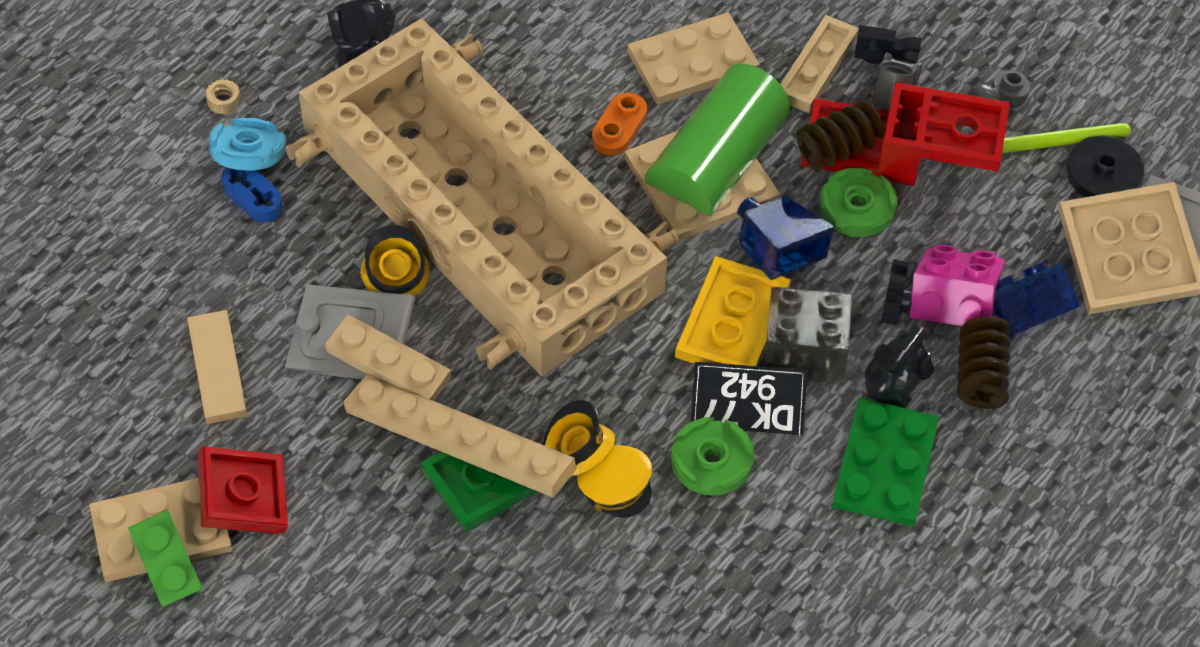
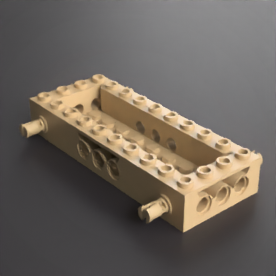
M421 18L299 92L303 127L309 134L292 144H288L285 147L286 153L291 161L296 159V166L299 168L320 152H327L396 225L403 226L413 232L428 259L499 331L500 334L494 336L483 345L476 347V353L480 361L487 359L488 369H493L495 365L515 351H518L543 376L665 292L667 257L662 252L679 242L678 235L674 229L667 232V222L661 223L656 229L644 235L468 64L471 60L483 55V48L479 40L473 43V34L467 35L466 38L451 47ZM408 128H413L420 132L413 139L403 138L399 135ZM454 175H460L467 179L466 183L461 186H451L446 180ZM507 223L512 225L515 230L509 235H499L494 231V228L499 224ZM549 273H558L565 280L559 285H548L543 281V278Z

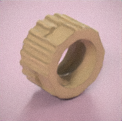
M228 79L216 80L206 89L207 104L214 113L226 115L238 109L241 95L239 87L233 81ZM219 95H228L231 98L222 101L217 99L216 97Z

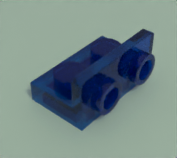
M1045 261L1023 270L1025 278L1013 282L1011 276L999 280L995 290L994 310L998 318L1004 319L1010 324V336L1081 307L1062 263L1047 268Z

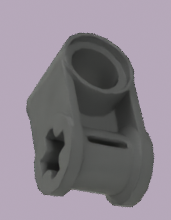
M886 52L880 65L872 101L878 106L890 109L895 82L917 86L923 62L909 63L895 59L891 53Z

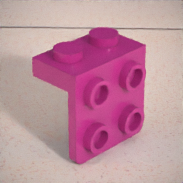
M936 245L933 248H928L914 273L910 318L963 326L974 318L983 316L993 317L995 290L1004 270L1005 259L996 257L995 253L985 250L966 253L959 252L955 247L949 245Z

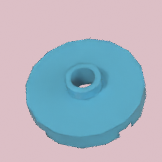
M237 118L232 120V125L224 127V123L217 125L209 135V153L214 161L224 167L254 171L279 163L285 156L286 135L283 131L279 133L276 125L262 119Z

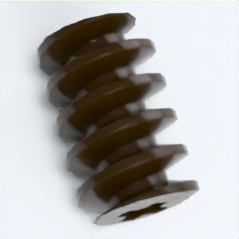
M860 100L854 106H846L841 112H832L828 118L821 117L815 123L805 124L802 129L797 130L796 138L803 158L810 168L818 173L823 169V162L827 166H834L836 164V156L842 161L849 158V150L854 155H859L863 151V145L867 149H873L876 146L875 135L881 138L884 134V127L874 106L867 100Z
M989 316L978 317L966 322L960 329L957 394L959 399L965 404L978 408L997 409L1008 402L1009 394L1007 390L1010 385L1007 378L1010 373L1008 365L1010 353L1008 350L1011 345L1009 338L1011 327L1004 319Z

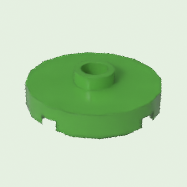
M846 168L835 172L828 178V182L824 187H822L819 198L820 213L826 223L837 232L851 237H870L884 231L892 223L898 204L896 190L890 181L882 175L881 178L873 175L872 170L865 168ZM858 202L863 206H855L852 203Z
M703 417L689 422L677 433L671 448V467L677 479L689 490L703 495H724L737 490L748 480L754 463V447L748 434L736 423L725 420L724 423L722 421H714V417ZM715 455L719 458V461L709 462L705 457Z

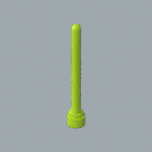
M1117 123L1004 138L1002 153L1072 145L1088 137L1108 136L1118 139L1126 138L1130 135L1131 128L1127 123Z

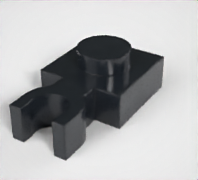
M859 25L854 58L864 59L871 64H878L883 61L885 53L888 52L895 59L915 64L918 61L922 38H895L896 30Z
M893 259L881 319L882 323L897 325L899 312H908L912 290L904 289L909 262Z

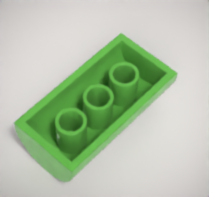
M749 64L732 65L648 169L645 175V183L712 216L790 114V101L787 93L780 83L764 70Z

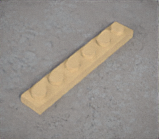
M368 374L343 401L346 413L552 498L557 495L576 470L575 458Z

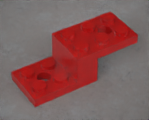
M895 82L890 111L876 109L884 127V134L881 138L875 135L876 146L870 150L863 145V151L859 155H854L849 150V158L842 161L836 156V164L830 167L823 162L822 170L838 172L846 168H865L872 170V174L877 175L879 178L882 175L890 182L915 186L920 158L998 172L1010 102ZM815 98L810 123H815L821 117L828 118L832 112H841L846 106L854 105ZM959 126H968L972 128L975 132L972 134H963L960 133L956 128ZM802 156L801 166L810 167Z

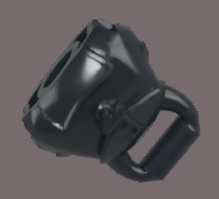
M355 0L339 4L327 13L331 36L339 48L338 68L390 37L396 18L391 4L385 3L384 0Z
M915 325L908 334L895 338L888 345L882 344L875 350L874 359L865 371V387L868 395L874 400L906 408L912 400L909 395L916 388L920 380L929 379L935 369L930 357L931 353L924 348L922 342L927 336L925 326Z

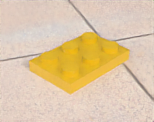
M715 256L677 344L675 358L694 364L695 362L758 366L789 291L791 279Z

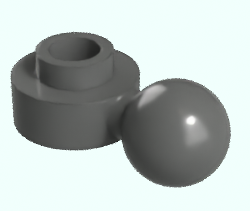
M1004 70L995 75L991 86L977 84L968 91L967 95L1010 102L1009 107L1014 108L1026 101L1030 91V82L1018 71Z

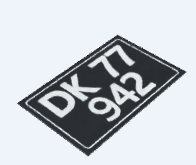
M695 362L691 422L703 417H714V421L725 423V420L734 422L744 431L803 435L808 370Z

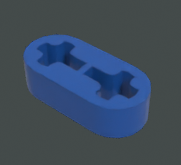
M228 167L224 169L221 176L224 192L251 218L259 222H270L280 216L283 210L281 193L257 170H236ZM246 178L248 188L240 182L233 184V179L244 180ZM256 196H258L263 202L267 203L271 201L272 205L267 207L263 204L258 207Z

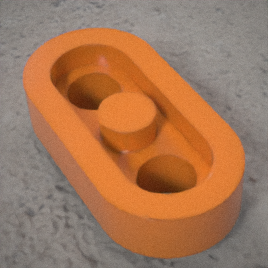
M622 93L615 96L593 128L592 144L599 153L607 156L620 155L626 151L647 118L646 101L635 93Z

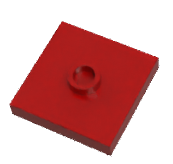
M202 446L198 452L201 527L272 534L285 533L288 528L283 455Z

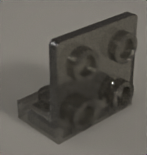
M772 287L763 367L808 370L807 381L843 385L849 351L851 296L834 292Z

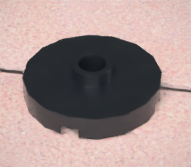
M1108 136L1088 137L1075 145L1069 153L1066 168L1069 182L1084 197L1136 189L1141 186L1143 180L1144 164L1140 154L1130 144L1118 138Z

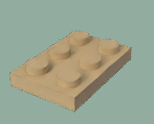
M729 12L627 44V52L657 105L714 87L732 65L749 64L760 68L759 62Z
M199 478L89 504L105 583L147 573L128 527L166 510L170 512L191 562L233 552L227 529L201 527Z

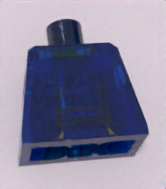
M748 197L739 205L737 214L743 219L738 239L739 244L770 280L827 258L834 226L790 198L781 197L762 205L755 198Z

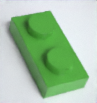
M169 510L128 527L162 607L203 589Z

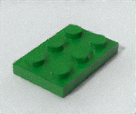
M858 398L832 507L914 527L939 416Z

